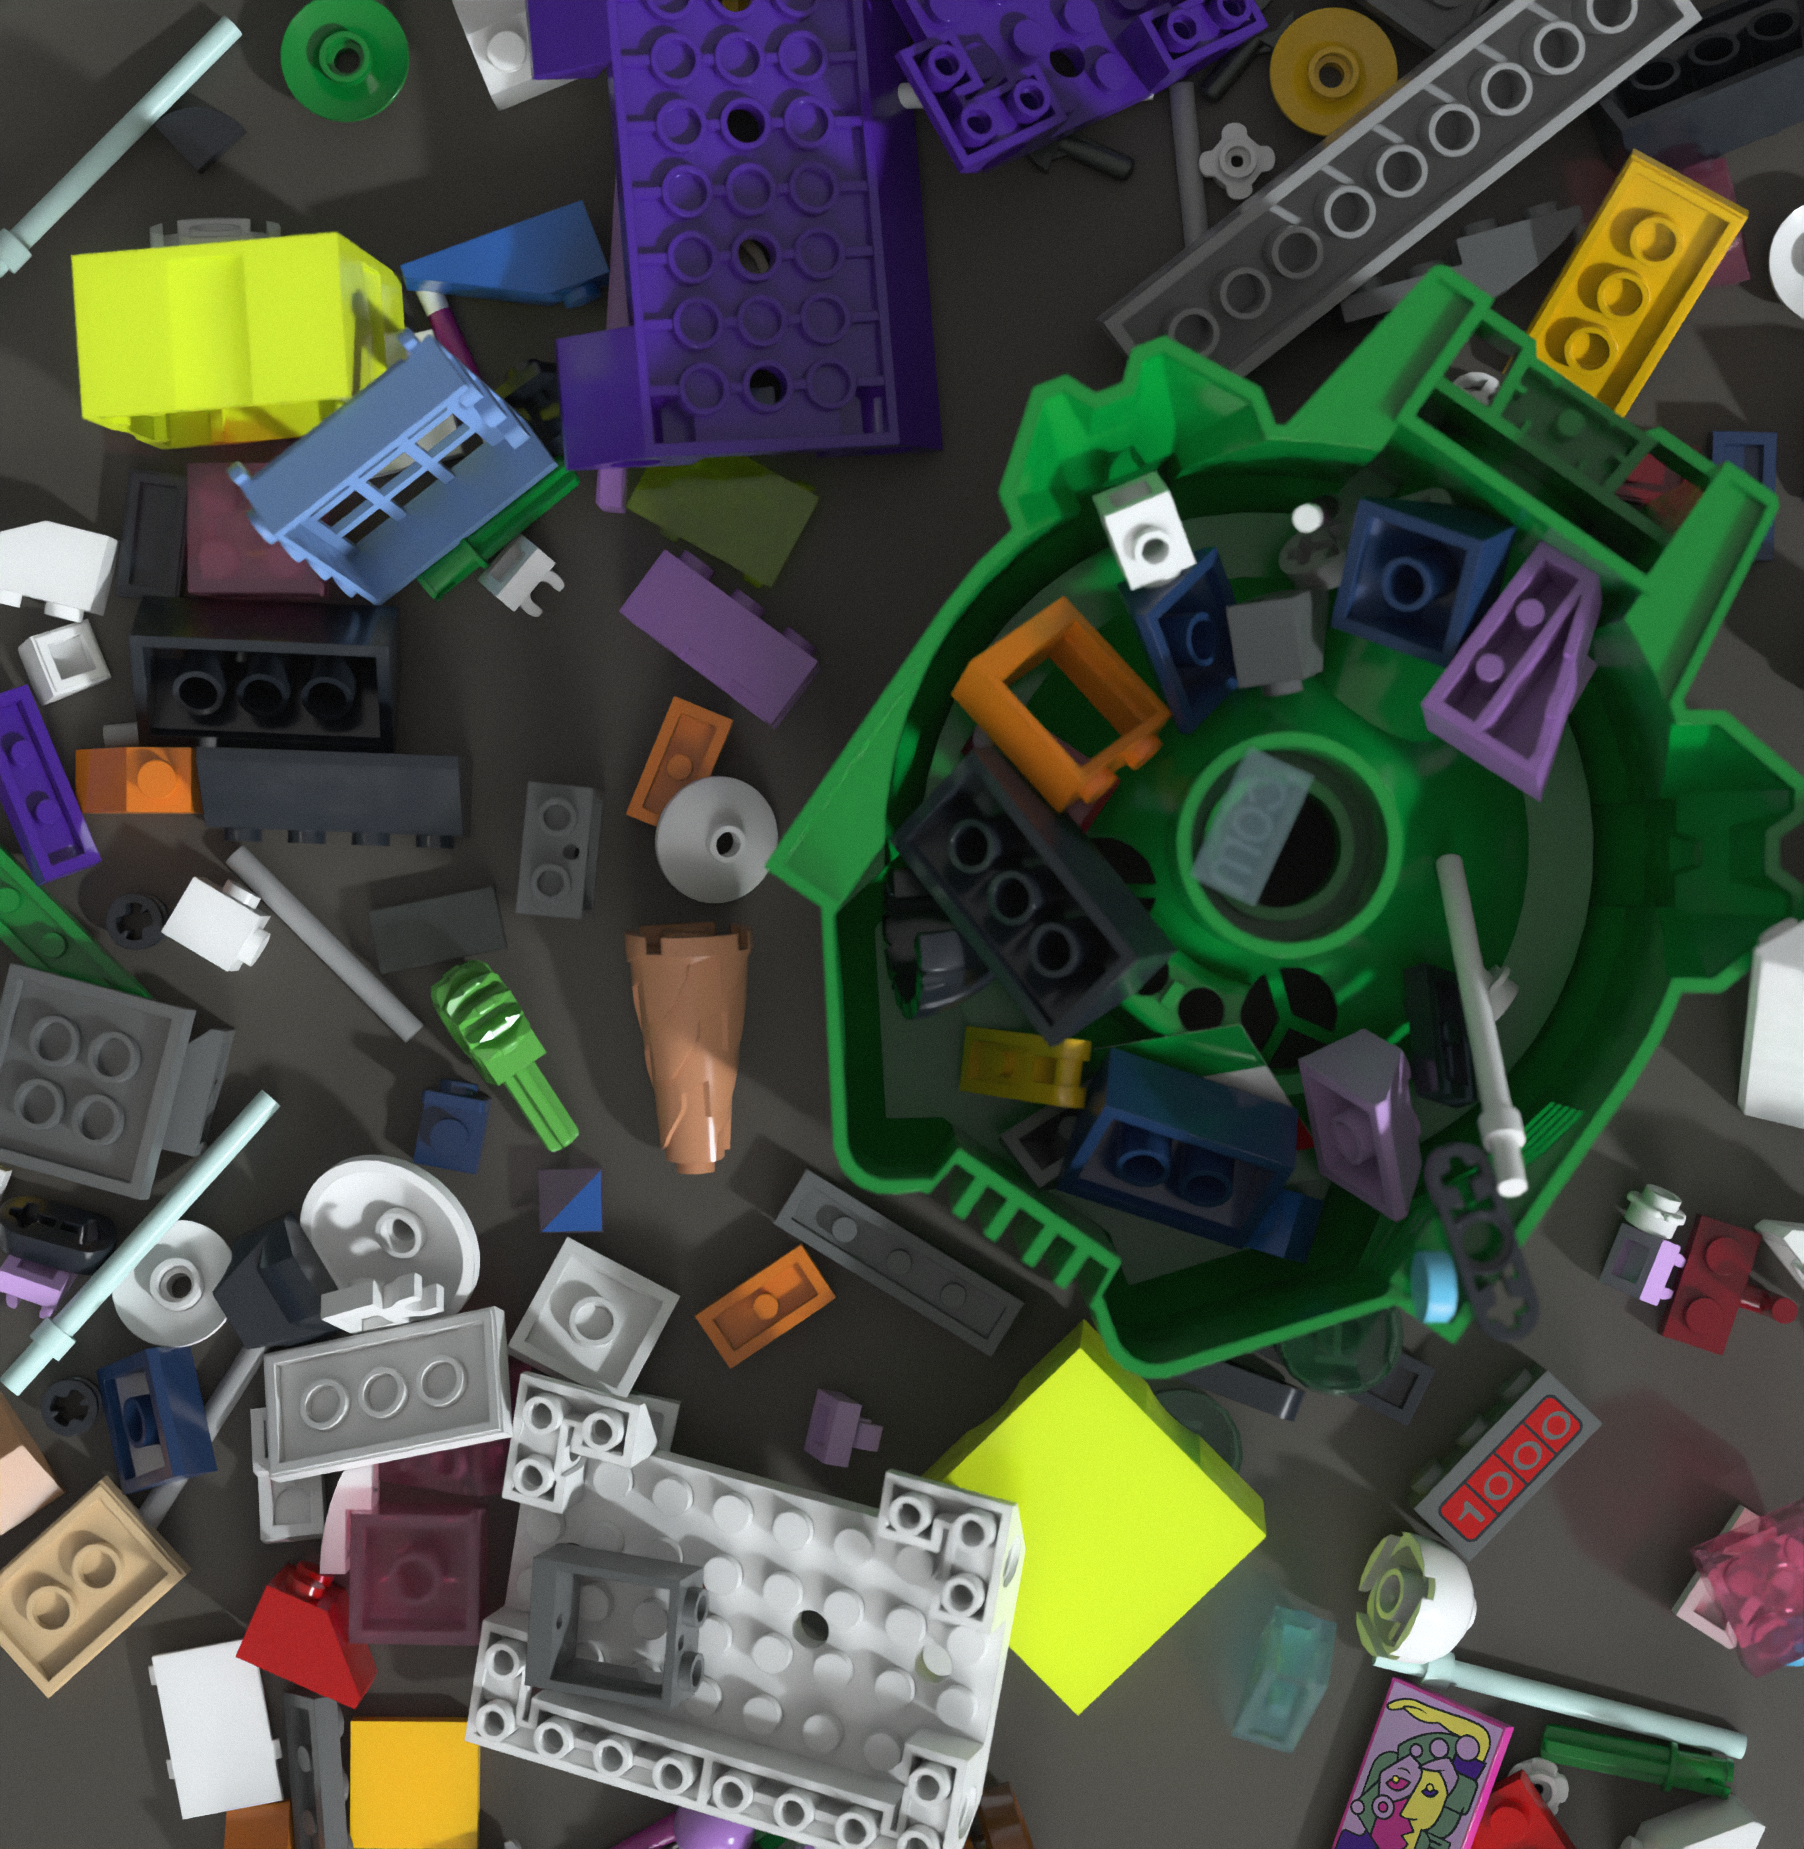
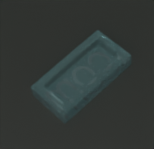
M1250 747L1247 748L1188 877L1244 903L1255 906L1314 777Z

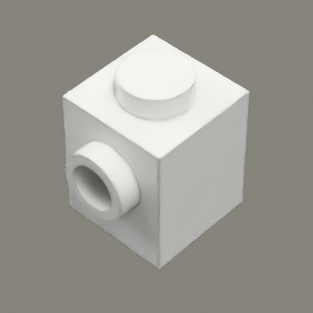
M1156 471L1092 496L1119 569L1131 590L1141 586L1156 588L1166 585L1177 579L1182 569L1196 564L1170 492Z
M193 877L161 932L227 972L238 971L243 963L251 967L261 955L271 935L263 930L271 916L257 908L261 897L246 887L230 879L226 881L224 887H221L206 877Z

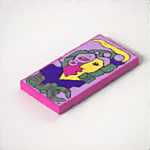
M1393 1677L1331 1849H1471L1514 1727L1408 1679Z

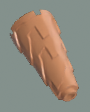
M682 922L639 926L640 934L636 930L627 929L624 931V951L627 954V962H630L634 1004L643 1034L646 1067L654 1088L660 1150L666 1149V1161L677 1163L678 1173L706 1174L714 1172L715 1162L725 1157V1150L730 1149L732 1095L738 1072L740 1041L745 1019L749 954H751V949L754 948L753 928L745 924L730 923V934L717 935L716 922Z

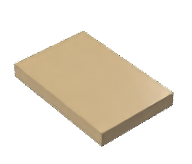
M106 1475L0 1570V1646L49 1699L186 1576L192 1568L164 1537L146 1522L137 1507L126 1495L122 1494L118 1486Z

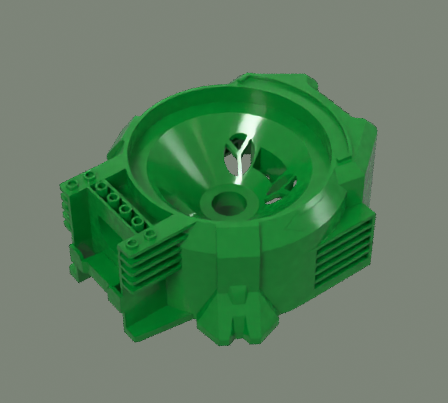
M1436 265L1430 269L1287 425L1275 424L1262 388L1167 336L1159 337L1132 348L1122 383L1095 393L1068 375H1063L1033 387L998 493L1011 531L977 563L943 606L764 865V868L822 908L833 1149L841 1169L857 1185L875 1193L901 1194L923 1191L925 1194H928L951 1167L957 1163L956 1169L946 1183L952 1212L964 1220L973 1205L976 1204L983 1233L996 1242L1020 1207L1021 1209L1012 1222L1010 1230L1021 1260L1034 1267L1040 1257L1043 1256L1053 1282L1064 1290L1075 1276L1088 1312L1108 1353L1123 1369L1143 1378H1168L1395 1304L1417 1319L1411 1291V1272L1415 1254L1418 1251L1443 1250L1451 1257L1425 1181L1424 1171L1427 1159L1440 1145L1459 1141L1479 1148L1489 1158L1493 1170L1494 1165L1492 1154L1483 1148L1478 1119L1483 1113L1477 1077L1478 1102L1456 1109L1417 1097L1416 1086L1411 1076L1408 1080L1412 1109L1417 1115L1421 1127L1418 1143L1422 1168L1407 1216L1395 1222L1320 1174L1315 1148L1296 1150V1167L1283 1186V1189L1325 1201L1307 1263L1281 1258L1245 1246L1240 1250L1056 1189L1037 1192L1033 1189L998 1142V1138L1001 1134L1043 1109L1048 1104L959 1091L966 1026L1040 1035L997 978L982 991L946 1012L917 1020H908L902 1015V1010L899 1009L895 1000V990H892V980L889 979L884 950L890 946L883 941L882 915L886 914V912L882 908V904L885 901L883 894L885 883H888L887 876L893 868H910V866L888 839L966 757L960 751L974 732L977 723L952 697L951 693L971 660L1065 596L1161 700L1117 587L1118 583L1126 579L1119 569L1092 496L1156 471L1170 492L1191 552L1204 547L1216 546L1235 599L1239 603L1263 593L1296 589L1279 567L1278 561L1280 552L1287 541L1300 532L1293 523V514L1303 504L1323 494L1334 493L1340 497L1343 504L1341 513L1334 518L1337 519L1357 512L1359 499L1364 496L1398 499L1428 488H1442L1449 493L1457 505L1517 526L1499 597L1540 541L1543 540L1599 575L1603 604L1587 655L1596 662L1597 668L1571 713L1567 716L1541 802L1428 731L1421 703L1446 671V668L1331 627L1330 624L1339 587L1328 590L1329 603L1322 671L1308 678L1301 679L1303 690L1264 697L1262 696L1261 685L1244 688L1237 686L1192 733L1180 734L1170 717L1157 736L1163 742L1158 752L1144 765L1134 771L1125 764L1115 772V775L1121 782L1085 834L1088 838H1112L1128 844L1147 860L1155 879V884H1126V886L1135 897L1154 898L1149 914L1178 951L1166 962L1168 978L1165 985L1157 993L1149 996L1135 993L1069 1037V1039L1092 1041L1090 1061H1083L1080 1085L1094 1077L1102 1064L1093 1052V1049L1189 1033L1190 1031L1181 1024L1178 1016V1006L1182 997L1188 991L1195 988H1208L1221 998L1224 1014L1217 1027L1240 1024V1010L1248 990L1253 986L1252 983L1262 975L1265 976L1277 1016L1275 1024L1258 1052L1267 1066L1288 1028L1325 1043L1324 1047L1361 1029H1366L1402 1050L1410 1066L1413 1057L1409 1021L1404 1010L1406 990L1403 969L1426 962L1456 973L1436 861L1447 854L1458 855L1463 861L1483 967L1489 971L1495 965L1500 968L1506 965L1511 969L1507 978L1519 986L1514 1000L1495 1022L1511 1108L1516 1109L1520 1113L1525 1142L1520 1147L1527 1188L1523 1193L1516 1196L1502 1195L1521 1248L1635 1084L1662 1039L1681 993H1721L1753 967L1754 950L1760 946L1758 940L1764 933L1788 919L1794 918L1798 924L1804 922V885L1780 867V838L1804 821V777L1726 710H1687L1683 701L1779 509L1778 496L1728 460L1715 465L1662 427L1643 432L1537 358L1535 339L1489 308L1495 300L1493 297L1445 265ZM1472 332L1499 351L1513 356L1486 406L1442 376ZM1649 453L1687 482L1643 504L1638 512L1615 496L1614 493ZM1050 657L1007 687L1046 730L1089 759H1092L1122 737ZM1288 775L1296 778L1294 784L1286 780ZM1257 776L1274 778L1283 787L1293 789L1311 799L1325 815L1333 836L1332 862L1323 882L1305 899L1285 907H1266L1252 902L1239 892L1215 881L1209 873V867L1212 862L1219 860L1217 851L1221 824L1230 808L1242 796L1247 794L1246 788L1249 781ZM1259 781L1254 784L1252 790L1275 785L1267 781ZM1217 865L1215 868L1216 875L1228 881L1221 865ZM1280 968H1303L1319 975L1330 988L1336 1007L1334 1029L1332 1032L1292 1014L1280 975ZM1175 1039L1191 1051L1226 1062L1254 1066L1261 1065L1254 1056L1200 1042ZM1299 1065L1290 1068H1269L1293 1108L1298 1109L1300 1119L1312 1136ZM1458 1155L1449 1158L1450 1171L1440 1175L1442 1185L1451 1184L1459 1190L1465 1206L1460 1208L1451 1207L1452 1219L1454 1220L1461 1213L1469 1209L1490 1208L1491 1204L1488 1195L1479 1202L1473 1200L1467 1184V1178L1477 1173L1476 1165L1461 1162ZM1488 1221L1473 1223L1466 1229L1463 1235V1250L1474 1261H1487L1493 1258L1501 1246V1234L1498 1228ZM1509 1264L1494 1274L1474 1275L1475 1286L1477 1287L1486 1280L1491 1283L1493 1288L1500 1279L1499 1275L1504 1273ZM1456 1269L1457 1295L1453 1316L1447 1322L1424 1323L1453 1344L1472 1319Z

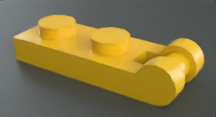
M966 1026L959 1091L1055 1106L1084 1108L1087 1088L1080 1087L1083 1061H1090L1092 1041L1068 1038L1059 1045L1050 1047L1043 1037L1038 1034Z

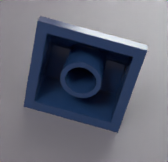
M1373 496L1360 498L1330 626L1447 669L1499 599L1517 526L1456 504Z

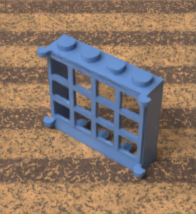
M405 327L396 335L402 346L411 354L406 361L402 358L253 477L239 461L227 469L230 478L240 486L253 505V508L246 512L248 519L268 543L274 544L278 540L295 561L300 563L306 559L312 569L323 580L326 581L332 577L336 584L350 598L358 593L376 606H381L460 544V540L469 537L559 466L527 420L430 334L420 342L408 327ZM451 414H454L464 422L429 451L417 443L418 440ZM475 432L486 441L452 469H449L440 462L442 458ZM403 452L415 460V462L380 489L368 481ZM427 470L438 478V480L403 507L392 499ZM355 490L367 499L332 527L320 519ZM379 508L391 516L357 544L345 537L347 533Z

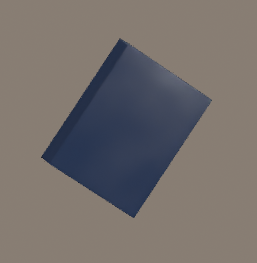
M1216 546L1204 547L1192 552L1196 564L1182 569L1180 576L1166 585L1156 588L1141 586L1131 590L1126 580L1117 584L1160 698L1172 712L1171 718L1180 734L1192 733L1238 686L1226 607L1236 604L1237 601Z
M191 1346L145 1349L96 1370L123 1495L218 1471Z

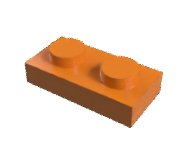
M674 696L626 815L657 827L664 807L681 788L695 780L713 775L734 720Z
M800 1243L697 1312L695 1318L731 1369L827 1305L837 1295L803 1244Z

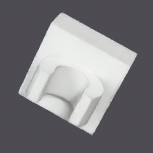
M521 533L505 546L490 564L491 566L477 579L512 611L515 612L520 606L526 613L534 617H539L543 612L531 600L530 596L531 592L540 582H547L559 592L565 587L560 576L551 570L556 563Z

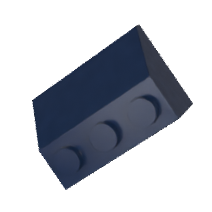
M1111 1047L1086 1089L1085 1107L1080 1108L1057 1178L1056 1190L1242 1250L1295 1170L1298 1109Z

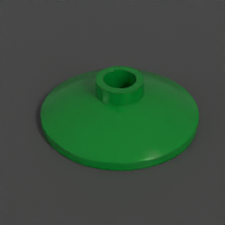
M313 0L303 7L288 25L282 40L280 54L282 73L294 97L313 114L336 122L361 121L380 113L388 107L398 96L406 81L410 60L408 42L401 25L386 7L375 0ZM348 52L357 54L360 58V63L355 71L343 73L338 70L337 63L343 54Z

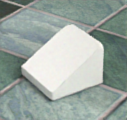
M88 619L82 620V623L75 622L31 636L18 647L20 658L41 706L53 703L112 678Z

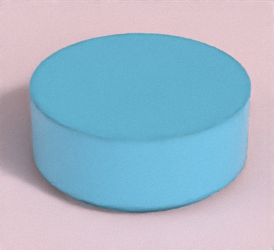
M1443 1250L1418 1251L1413 1259L1411 1272L1412 1300L1416 1317L1421 1323L1447 1322L1455 1311L1457 1295L1455 1269L1451 1257Z

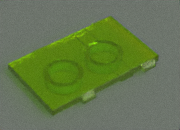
M745 456L708 457L701 459L693 465L647 467L626 508L661 527L659 534L675 543L681 538L745 573L743 580L760 589L762 584L770 588L773 586L818 504L820 497L813 494L815 488L799 479L794 484Z

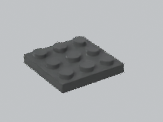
M10 963L0 1002V1161L134 1199H149L196 1010L34 967Z

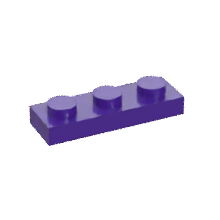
M27 684L0 693V800L36 886H40L93 867L101 862L102 859Z

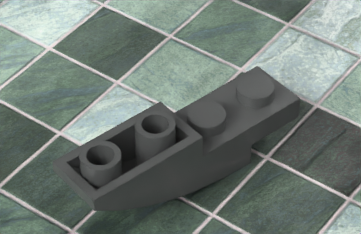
M1551 201L1522 211L1523 221L1499 227L1497 218H1489L1460 228L1462 238L1455 239L1447 249L1450 268L1496 300L1529 276L1564 242L1583 218L1580 205L1561 210L1559 201ZM1433 260L1413 266L1405 270L1406 280L1383 286L1381 277L1370 278L1331 309L1337 332L1384 320L1432 267L1444 265L1443 260Z

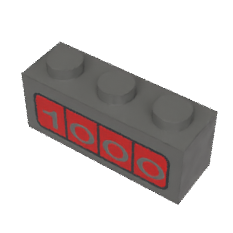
M1537 1362L1529 1370L1524 1366L1515 1370L1497 1391V1394L1502 1399L1485 1416L1480 1412L1472 1415L1455 1433L1453 1440L1457 1445L1441 1462L1436 1458L1429 1460L1409 1482V1487L1413 1491L1405 1500L1468 1562L1485 1547L1603 1424L1547 1369Z

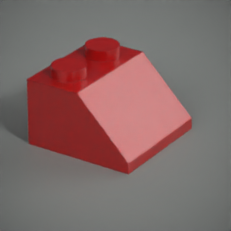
M299 1561L298 1565L295 1566L287 1562L267 1584L235 1657L356 1709L372 1685L378 1670L345 1587L332 1582L334 1574H320V1566L317 1564Z

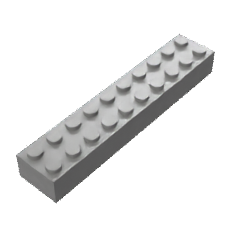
M1500 0L1095 320L1127 362L1132 348L1159 337L1167 336L1244 378L1703 18L1690 0Z

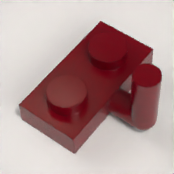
M1697 1213L1683 1254L1686 1263L1684 1268L1679 1267L1672 1287L1674 1292L1671 1299H1668L1657 1333L1661 1336L1723 1356L1739 1307L1764 1315L1782 1324L1794 1321L1798 1314V1308L1794 1301L1775 1292L1747 1283L1763 1235Z

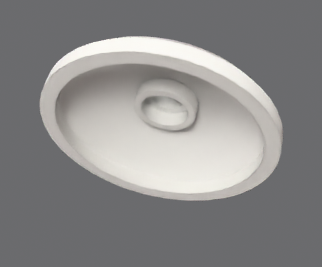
M360 1155L348 1158L332 1166L309 1190L303 1203L300 1226L339 1290L347 1288L348 1283L355 1279L374 1278L389 1284L402 1275L416 1272L422 1276V1287L435 1283L444 1287V1311L426 1316H412V1323L457 1314L467 1303L476 1287L480 1270V1251L476 1233L458 1199L429 1172L395 1157Z

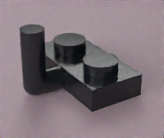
M1426 962L1403 969L1406 990L1404 1010L1409 1021L1413 1057L1410 1070L1416 1086V1096L1456 1109L1477 1103L1475 1067L1457 973Z

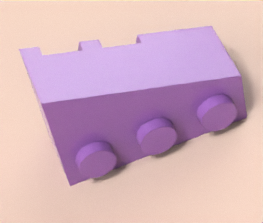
M1541 540L1421 703L1428 731L1540 802L1602 608L1599 575Z
M664 550L620 608L619 612L776 730L821 670L819 661L812 657L818 649L788 626L780 634L761 620L766 610L739 589L735 588L732 594L728 596L709 582L715 572L687 550H684L679 558Z

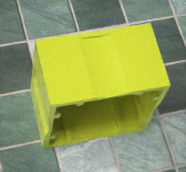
M338 232L71 255L82 418L112 430L132 434L137 440L162 450L302 438L401 358L404 361L407 360L406 349L396 337L405 328L401 276Z
M1085 1319L1019 1381L1009 1399L996 1413L977 1427L967 1431L921 1476L1018 1504L1026 1550L1009 1647L1077 1715L1086 1709L1267 1536L1263 1499L1200 1435L1180 1424L1165 1410L1151 1391L1148 1383L1141 1376L1123 1369L1108 1353L1100 1335Z

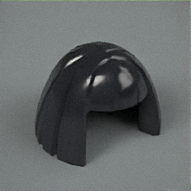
M909 867L893 868L887 876L888 883H885L883 894L885 901L882 904V908L886 912V914L882 915L883 941L890 946L884 950L889 979L892 980V990H895V1000L899 1009L902 1010V1015L908 1020L923 1019L946 1012L964 1003L982 991L996 977L913 870Z

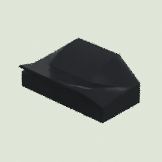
M291 1210L239 1235L232 1243L231 1262L222 1279L213 1290V1296L246 1349L279 1345L295 1348L310 1345L343 1330L321 1319V1295L339 1290Z

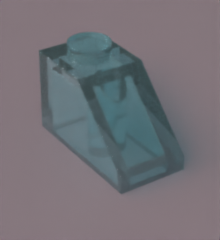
M1275 1606L1258 1640L1233 1723L1231 1736L1290 1754L1293 1753L1328 1687L1337 1623L1314 1617L1306 1611L1290 1610Z

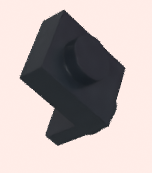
M538 359L523 361L512 367L505 374L506 382L494 391L527 420L553 458L560 455L564 457L556 363L539 361Z

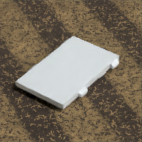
M243 1638L157 1654L151 1657L153 1665L148 1666L151 1685H157L171 1757V1759L166 1760L169 1779H175L182 1819L283 1801L284 1799L277 1759L282 1758L283 1755L280 1739H273L260 1669L235 1657Z

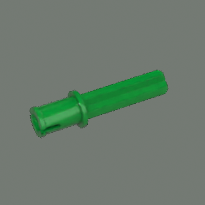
M561 455L555 456L554 460L559 465L469 537L460 540V544L416 577L421 586L436 602L439 603L444 599L448 592L480 566L487 570L491 566L488 561L490 557L579 485L580 478L576 471H565L564 457Z
M1554 1723L1546 1724L1541 1734L1540 1757L1553 1763L1659 1784L1660 1790L1665 1793H1669L1673 1787L1727 1800L1731 1791V1787L1726 1786V1782L1733 1783L1734 1761L1731 1758L1725 1757L1723 1759L1678 1749V1743L1669 1741L1665 1747Z

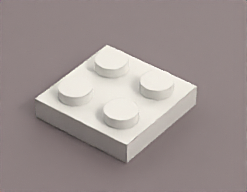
M567 1237L507 1346V1353L555 1379L627 1398L680 1296Z

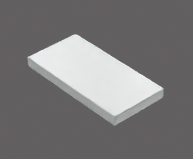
M496 1306L263 1354L269 1479L279 1483L513 1437L505 1311Z

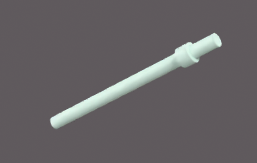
M223 16L10 231L5 228L0 231V278L8 270L15 274L32 256L29 249L242 36L241 31L231 20Z
M261 1090L55 1318L52 1319L47 1316L30 1334L33 1342L0 1377V1381L9 1390L19 1396L52 1358L59 1361L75 1344L76 1340L73 1335L281 1107L274 1099Z
M1452 1652L1424 1664L1404 1663L1372 1656L1373 1666L1419 1677V1683L1425 1686L1447 1690L1449 1685L1737 1759H1742L1746 1751V1734L1455 1660V1654Z

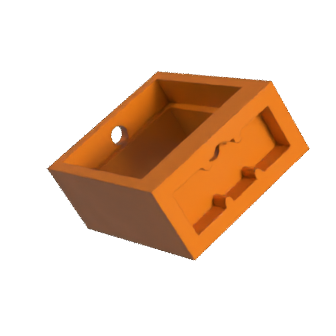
M1065 596L971 660L951 693L952 697L1058 813H1061L1080 798L1087 805L1097 800L1114 784L1118 778L1115 772L1125 764L1133 771L1144 765L1162 747L1163 742L1157 736L1172 716V712ZM1049 657L1122 736L1081 767L1075 763L1007 688Z

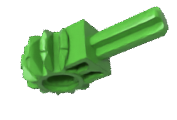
M471 959L460 967L456 965L442 975L441 980L431 986L433 1007L436 1009L441 1022L452 1036V1039L455 1040L464 1054L469 1057L485 1082L497 1086L502 1083L505 1085L545 1148L550 1152L565 1148L579 1135V1129L535 1063V1060L547 1052L531 1029L530 1023L522 1011V1007L518 1004L511 990L508 989L499 975L491 970L488 964Z

